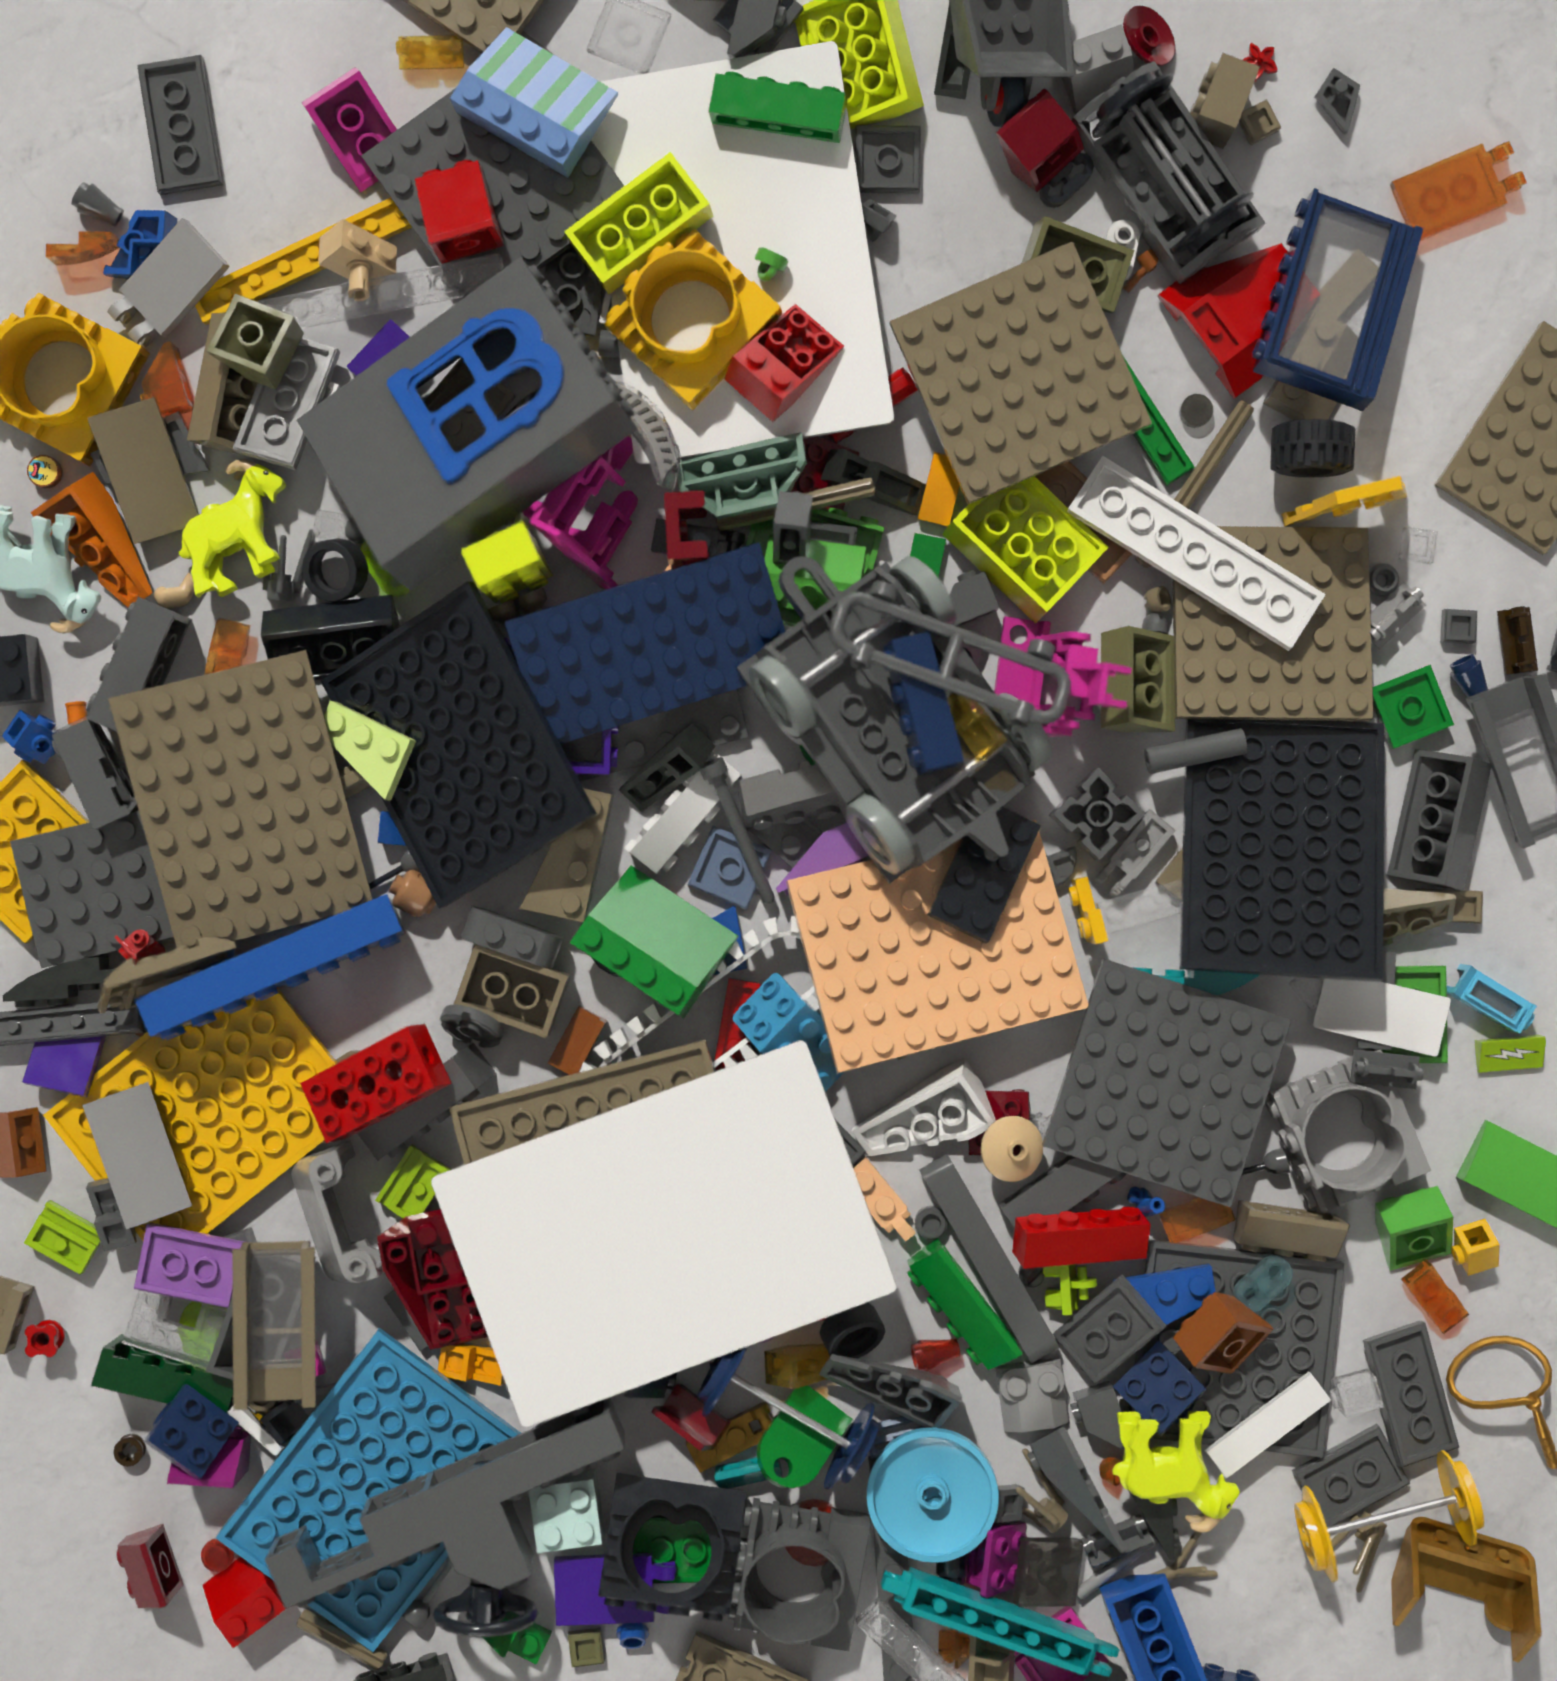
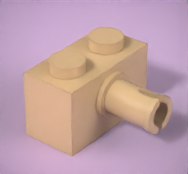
M344 219L320 237L319 265L349 279L348 296L351 299L354 297L356 301L367 300L370 296L369 289L374 291L396 274L397 246Z

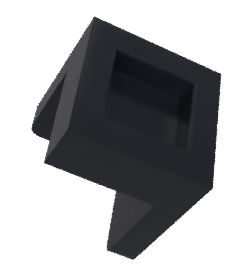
M281 1400L272 1409L268 1410L260 1421L277 1444L281 1445L290 1435L301 1428L308 1419V1415L298 1402L295 1403L294 1400Z

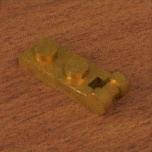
M762 1402L728 1419L731 1421V1424L714 1450L700 1451L686 1440L685 1444L700 1473L759 1443L772 1421L769 1415L771 1410L767 1402ZM758 1420L761 1426L756 1431H753L750 1422Z

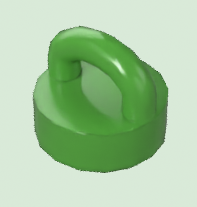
M764 247L758 248L754 258L760 262L757 274L758 278L764 282L771 280L777 270L785 272L789 262L787 258Z

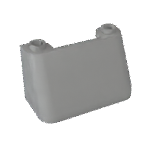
M351 1140L304 1156L293 1165L291 1174L325 1275L337 1282L361 1283L379 1277L384 1271L382 1269L379 1249L369 1245L367 1237L351 1242L332 1187L346 1176L344 1172L345 1165L356 1156Z

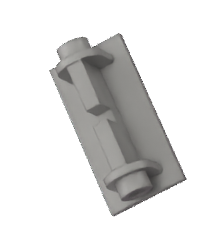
M1403 582L1370 613L1371 642L1379 650L1426 606L1421 600L1424 594L1417 587L1411 589Z

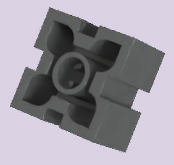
M1099 767L1093 769L1076 786L1081 792L1076 799L1072 795L1066 796L1049 814L1066 833H1072L1076 830L1082 836L1076 843L1094 860H1101L1118 842L1113 837L1118 830L1128 832L1146 814L1128 795L1118 798L1112 792L1118 785ZM1092 807L1094 809L1101 807L1100 816L1103 818L1101 822L1098 820L1092 821L1090 818Z

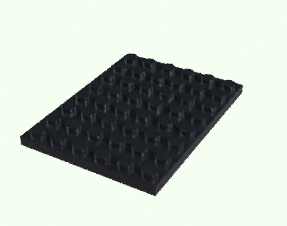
M474 581L465 582L321 680L331 701L338 702L416 740L392 799L385 800L382 796L381 798L439 909L447 907L597 815Z
M1186 719V740L1241 728L1246 737L1247 754L1185 767L1179 970L1381 982L1383 980L1384 724L1325 720Z

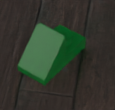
M505 1611L506 1617L499 1622L515 1619L521 1615L513 1611ZM534 1622L521 1631L483 1638L503 1658L510 1651L537 1664L552 1631Z

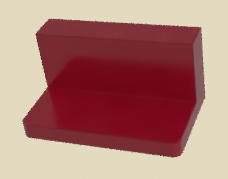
M683 1384L675 1386L663 1406H654L651 1411L652 1414L700 1451L714 1450L731 1424V1421L714 1408L706 1417H703L704 1401Z

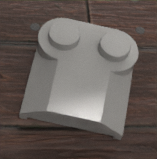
M1059 1357L1041 1359L1032 1364L1030 1361L995 1367L1005 1432L1023 1433L1045 1430L1069 1423L1064 1389L1065 1380Z

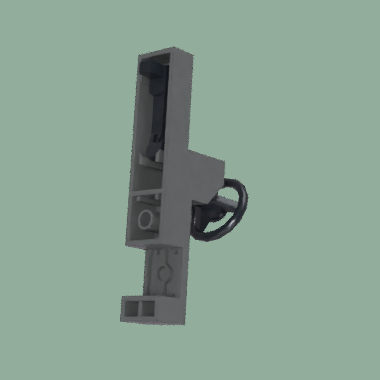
M611 1397L573 1410L570 1413L368 1498L359 1518L368 1541L321 1561L306 1525L275 1538L265 1561L285 1609L296 1605L297 1608L306 1606L316 1599L315 1596L327 1591L328 1594H334L344 1589L349 1581L359 1578L360 1581L369 1579L378 1573V1569L389 1564L391 1567H397L408 1561L410 1555L419 1551L422 1554H427L440 1546V1542H443L455 1572L471 1578L469 1586L459 1596L449 1598L435 1608L433 1617L439 1628L446 1632L463 1636L487 1637L521 1631L532 1625L539 1614L535 1603L524 1596L512 1594L506 1588L507 1586L509 1588H516L527 1582L528 1577L531 1576L534 1557L512 1502L525 1497L530 1489L540 1486L542 1489L550 1487L559 1481L558 1477L570 1472L572 1475L580 1474L589 1469V1464L600 1459H602V1462H608L621 1454L620 1451L624 1450L625 1431ZM505 1611L525 1612L515 1619L499 1622L506 1617ZM450 1612H467L466 1619L472 1623L453 1620L447 1614Z

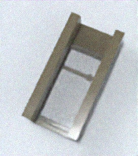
M310 1241L243 1242L240 1249L232 1250L234 1410H247L250 1401L302 1399V1408L316 1407L315 1247H310Z

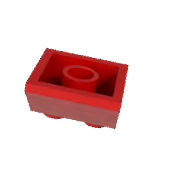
M241 1556L202 1585L213 1622L232 1648H235L286 1610L274 1580Z

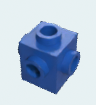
M20 709L2 735L12 748L15 749L14 753L27 762L31 763L35 759L43 764H46L48 759L56 754L52 746V741L54 740L52 735L56 732L54 729L56 723L41 714L35 718Z

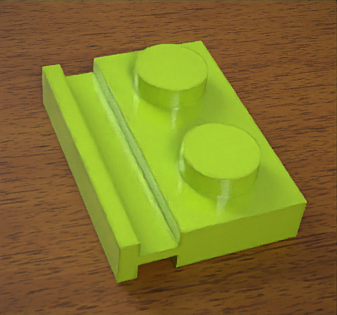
M411 1144L375 1201L382 1203L388 1207L387 1209L401 1218L424 1213L435 1196L431 1183L432 1179L436 1175L452 1169Z
M50 1200L46 1202L44 1210L38 1216L24 1244L81 1275L85 1272L97 1251L100 1239L93 1223Z

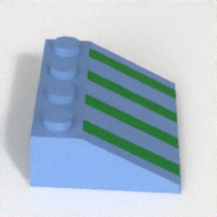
M506 27L467 69L451 95L450 100L456 113L568 178L619 94L609 86Z

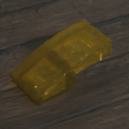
M952 693L947 699L956 733L961 734L977 761H986L1007 739L977 701Z

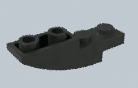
M109 956L61 963L33 974L16 984L3 995V1002L14 1001L15 1007L35 1006V1000L47 999V1005L68 1004L67 998L78 996V984L79 991L99 989V983H103L117 968L109 969Z

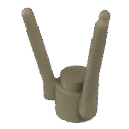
M1025 1448L1022 1450L1023 1455L1051 1499L1049 1500L1046 1497L1038 1502L1021 1487H1017L1016 1492L1035 1508L1033 1512L1023 1506L1022 1514L1033 1520L1039 1527L1044 1526L1051 1533H1054L1068 1519V1512L1062 1508L1065 1501L1055 1492L1043 1471H1035L1027 1455L1030 1452Z
M1364 1511L1361 1517L1354 1514L1350 1521L1373 1515ZM1384 1522L1357 1528L1355 1533L1357 1538L1365 1542L1353 1569L1354 1575H1358L1361 1571L1356 1586L1358 1593L1363 1590L1379 1543L1388 1526ZM1352 1530L1338 1533L1331 1540L1333 1549Z

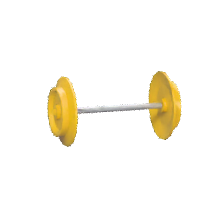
M1442 1450L1437 1453V1467L1444 1497L1330 1527L1326 1526L1312 1490L1308 1485L1302 1488V1501L1294 1504V1513L1300 1540L1314 1571L1324 1570L1331 1582L1338 1581L1337 1564L1330 1535L1446 1505L1464 1542L1469 1547L1476 1545L1477 1530L1484 1528L1485 1521L1476 1485L1466 1465L1462 1461L1453 1462L1450 1455Z

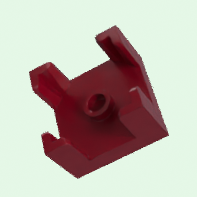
M704 490L664 493L667 556L671 569L710 558L706 541L683 542V540H688L687 520H681L705 518L707 516V511L702 508L705 506Z

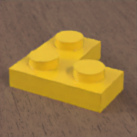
M1083 876L1071 879L1072 887L1068 888V894L1072 906H1078L1080 918L1076 919V925L1080 937H1084L1088 943L1092 944L1107 942L1108 937L1101 909L1095 908L1088 877Z

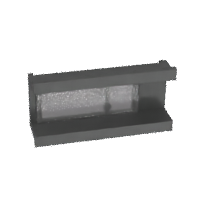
M1544 673L1538 676L1526 674L1466 698L1467 704L1473 713L1489 762L1492 764L1491 768L1515 834V841L1520 844L1522 849L1535 844L1534 836L1557 828V705L1547 676Z

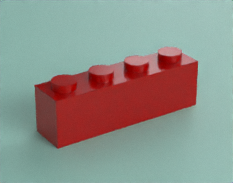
M1129 1206L1117 1210L1092 1209L1090 1212L1077 1213L1063 1211L1059 1214L1050 1215L1033 1213L1024 1217H1016L1012 1252L1023 1269L1146 1259L1151 1224L1139 1208Z

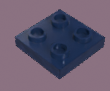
M1159 1340L1113 1386L1143 1419L1158 1421L1159 1425L1156 1433L1159 1436H1162L1173 1424L1180 1422V1419L1185 1418L1188 1415V1411L1194 1408L1195 1402L1207 1391L1203 1384Z
M185 1384L174 1399L159 1413L153 1423V1429L143 1442L198 1480L202 1478L239 1422L188 1384Z

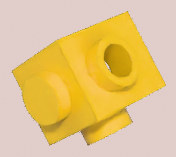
M1486 1219L1454 1228V1246H1451V1253L1456 1264H1462L1468 1276L1499 1266L1500 1244Z

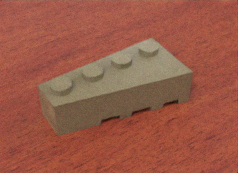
M584 789L597 815L552 842L519 909L584 922L590 909L614 795Z

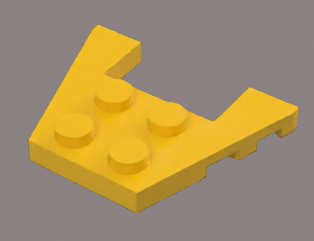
M1401 476L1334 491L1313 500L1310 504L1296 507L1295 511H1287L1281 515L1285 527L1310 521L1330 512L1333 513V517L1344 516L1353 513L1355 509L1361 508V505L1365 506V510L1381 507L1386 502L1407 498L1408 496Z

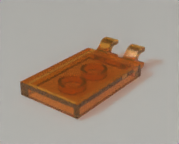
M1510 141L1500 144L1487 152L1483 143L1391 182V190L1406 225L1423 227L1420 241L1503 207L1508 203L1505 195L1521 189V186L1527 183L1522 171L1502 181H1498L1492 167L1509 159V156L1514 154Z

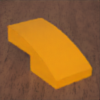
M938 452L933 454L918 519L949 526L959 490V483L946 454Z
M462 1343L441 1347L438 1371L444 1376L465 1382L476 1380L498 1386L506 1384L493 1348Z

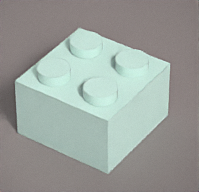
M597 1469L586 1470L577 1475H572L570 1472L558 1477L559 1481L550 1487L542 1489L540 1486L529 1490L537 1553L602 1545L605 1528Z

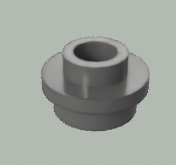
M1381 563L1369 570L1370 592L1373 594L1386 596L1393 593L1398 587L1399 575L1393 566ZM1379 574L1386 577V584L1384 586L1377 583V576Z

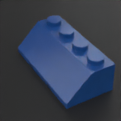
M1165 1574L1129 1575L1099 1587L1136 1681H1207Z

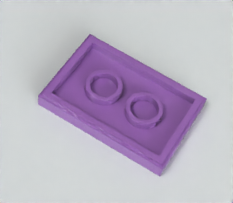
M148 1223L134 1289L228 1308L233 1295L232 1250L240 1249L244 1241Z

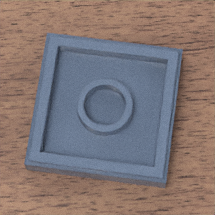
M712 825L687 885L747 910L757 886L735 835ZM752 842L764 870L772 850Z

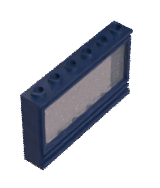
M1314 188L1307 199L1301 198L1296 208L1294 217L1299 219L1297 225L1291 228L1287 237L1286 245H1289L1290 249L1288 254H1284L1278 267V273L1282 275L1280 282H1276L1269 297V301H1272L1273 305L1271 311L1268 310L1261 323L1260 329L1265 330L1263 338L1257 341L1252 353V358L1256 359L1252 372L1363 412L1375 399L1423 227L1417 225L1412 227L1319 193V189Z

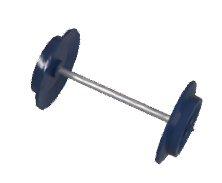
M748 1346L717 1357L714 1362L709 1363L710 1369L697 1397L704 1401L703 1417H706L711 1412L729 1382L732 1381L839 1444L824 1480L825 1489H831L838 1481L845 1484L849 1483L867 1457L879 1428V1423L872 1419L875 1410L872 1402L861 1410L843 1438L735 1374Z

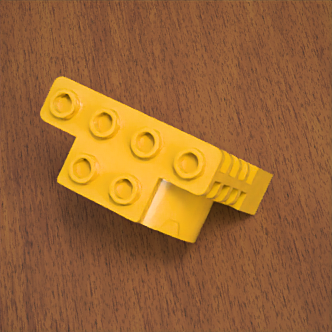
M693 229L690 233L682 234L674 246L668 241L662 247L657 246L649 254L648 262L640 271H633L626 278L622 289L626 300L621 305H615L608 312L605 322L607 330L623 346L628 348L639 361H642L654 375L658 376L664 385L692 411L725 378L732 357L783 315L779 304L753 280L749 281L743 272L735 268L729 262V259L721 255L715 249V246L707 242L696 229ZM688 281L705 283L716 289L727 303L729 318L717 326H712L706 342L697 349L672 350L663 347L657 340L652 327L654 307L662 294L672 286Z
M37 293L34 298L27 302L24 309V317L20 318L11 313L9 318L0 324V420L90 467L94 461L90 453L99 449L87 418L123 406L150 353L141 345L108 328L102 327L98 323L83 317L43 294ZM56 342L78 344L91 353L92 368L89 375L83 381L77 383V396L69 409L53 415L42 413L33 405L26 392L25 374L30 360L40 349Z

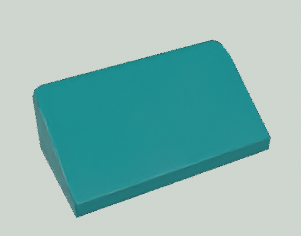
M757 1457L715 1467L714 1478L719 1488L731 1489L767 1480L759 1468ZM777 1459L774 1462L773 1469L777 1476L782 1477L780 1460Z

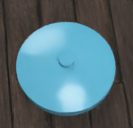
M935 1427L920 1428L898 1436L879 1453L869 1474L867 1506L874 1527L889 1546L902 1555L914 1560L945 1562L964 1556L976 1548L987 1536V1532L993 1526L998 1510V1485L990 1461L975 1443L951 1430Z

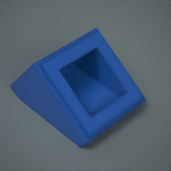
M381 811L378 843L406 846L388 811Z

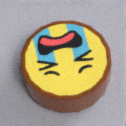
M38 455L29 462L27 475L29 480L36 486L52 488L62 478V467L56 459L48 455Z

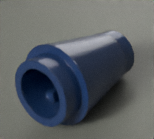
M1474 654L1464 656L1450 665L1452 670L1450 676L1467 698L1488 690L1481 660H1476Z

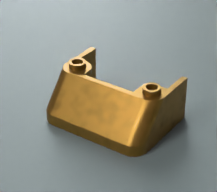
M1416 1517L1412 1520L1406 1529L1391 1579L1392 1625L1400 1626L1424 1594L1425 1584L1483 1601L1487 1619L1497 1628L1511 1632L1512 1659L1519 1663L1542 1636L1536 1563L1532 1554L1522 1546L1477 1533V1544L1469 1547L1462 1539L1456 1526L1426 1517Z

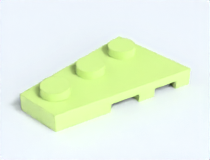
M330 701L324 718L332 746L385 800H391L416 740L338 702Z

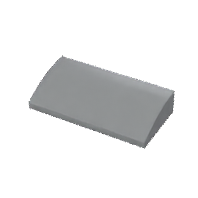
M148 1082L82 1105L126 1230L192 1206Z

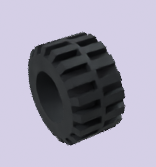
M1326 419L1293 420L1274 426L1271 432L1270 469L1281 475L1305 478L1332 477L1350 472L1354 469L1356 429L1345 422Z

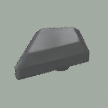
M1333 68L1318 90L1315 98L1339 129L1346 134L1350 128L1361 85Z

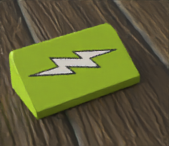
M1528 1035L1474 1040L1478 1073L1543 1067L1546 1046L1545 1036Z

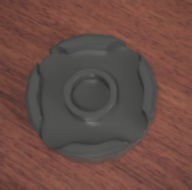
M448 1005L444 1007L440 1016L443 1029L452 1037L464 1043H471L472 1040L480 1041L478 1045L480 1047L493 1048L500 1044L504 1035V1028L496 1019L469 1006Z

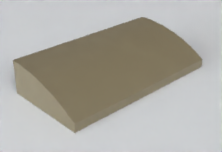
M156 398L146 399L87 418L134 544L184 529L188 521L196 517L198 513Z

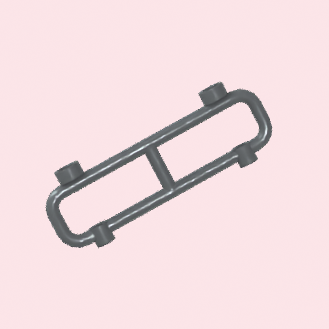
M884 581L874 582L869 594L861 592L847 594L836 606L830 624V637L837 649L852 656L850 664L856 668L867 670L871 663L1010 713L1009 722L1021 728L1028 727L1030 721L1044 725L1054 723L1061 718L1066 709L1071 692V680L1063 667L1052 662L1056 648L1050 642L1034 639L1030 641L1027 652L1021 651L895 604L898 589ZM853 606H863L950 638L940 672L937 673L877 651L869 643H856L848 640L843 634V628L849 610ZM962 645H969L1054 677L1058 683V689L1051 709L1041 711L1034 708L1027 701H1014L952 678Z

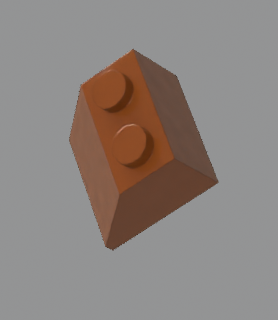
M1214 1292L1202 1301V1306L1192 1317L1187 1318L1181 1324V1329L1173 1338L1194 1367L1232 1374L1274 1329L1268 1322L1234 1296Z

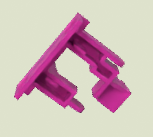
M629 436L549 492L543 503L537 501L523 511V515L530 520L529 523L604 590L619 586L612 579L614 573L606 565L632 524L629 518L638 504V497L630 490L623 491L616 497L612 506L601 501L585 531L571 528L590 495L596 497L606 479L621 487L626 483L615 469L620 471L633 453L632 439Z
M1007 616L1003 618L1000 643L1027 652L1031 640L1040 639L1050 642L1056 648L1052 662L1063 667L1069 674L1071 680L1070 696L1081 697L1080 711H1076L1075 707L1066 706L1063 715L1057 721L1045 725L1041 724L1048 737L1072 736L1073 730H1077L1080 727V722L1073 721V719L1095 721L1094 705L1118 709L1127 708L1126 701L1112 699L1113 694L1106 693L1108 676L1114 677L1115 674H1131L1132 668L1105 662L1097 663L1099 648L1083 646V643L1091 641V634L1073 631L1050 634V621H1038L1035 624L1032 620ZM1014 626H1022L1027 633L1026 640L1022 644H1015L1010 639V630ZM998 656L994 687L995 694L1007 693L1013 695L1019 700L1031 703L1034 708L1041 711H1048L1053 705H1040L1044 673Z

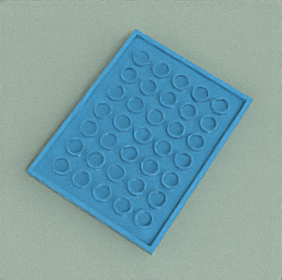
M379 1327L217 1533L216 1539L273 1580L265 1558L275 1538L306 1525L321 1561L367 1542L368 1539L359 1518L368 1498L521 1434V1432ZM440 1542V1546L432 1552L422 1554L419 1551L410 1555L408 1561L397 1567H391L389 1564L378 1569V1573L369 1579L360 1581L359 1578L347 1582V1586L334 1594H328L327 1591L315 1596L316 1599L308 1604V1606L374 1652L449 1555L444 1543Z

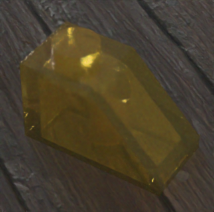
M786 1345L764 1351L766 1384L795 1389L827 1380V1378L819 1375L822 1367L830 1357L825 1345Z

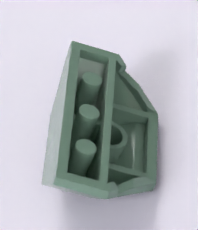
M802 432L675 460L678 490L680 492L704 490L705 506L702 508L716 519L777 507L780 491L790 492L807 464Z

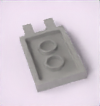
M181 218L119 289L125 297L112 304L107 312L115 321L120 319L124 324H127L134 317V314L139 311L146 320L134 326L128 335L135 343L139 344L141 342L147 347L153 342L158 333L161 336L168 337L226 272L230 265L188 220Z

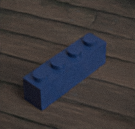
M929 632L893 639L883 647V653L937 673L940 672ZM884 668L890 673L892 680L890 685L891 697L894 703H898L901 714L899 716V727L902 734L907 736L910 747L907 751L908 760L911 767L916 769L917 776L953 768L964 762L945 690Z

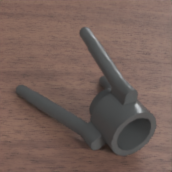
M310 529L293 581H291L292 575L285 574L287 538L285 535L280 536L278 553L280 559L278 560L277 573H272L271 579L270 574L263 577L262 590H267V599L293 601V593H299L303 559L307 550L311 548L315 534L313 529Z

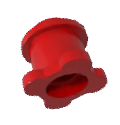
M44 1320L37 1325H29L25 1329V1335L27 1336L25 1353L29 1357H35L36 1355L53 1357L57 1354L58 1349L65 1340V1332L61 1324L54 1320Z

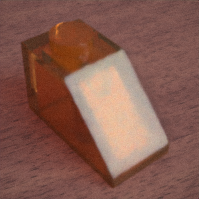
M171 341L165 342L141 382L144 393L140 394L141 401L153 397L156 398L163 418L177 411L181 412V414L191 412L194 406L179 348Z

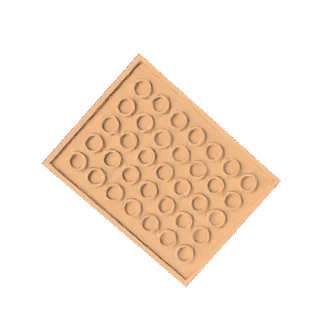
M1039 831L991 939L987 944L927 915L962 838L926 861L920 867L907 870L889 884L872 860L787 880V889L837 1073L1088 1008V1000Z

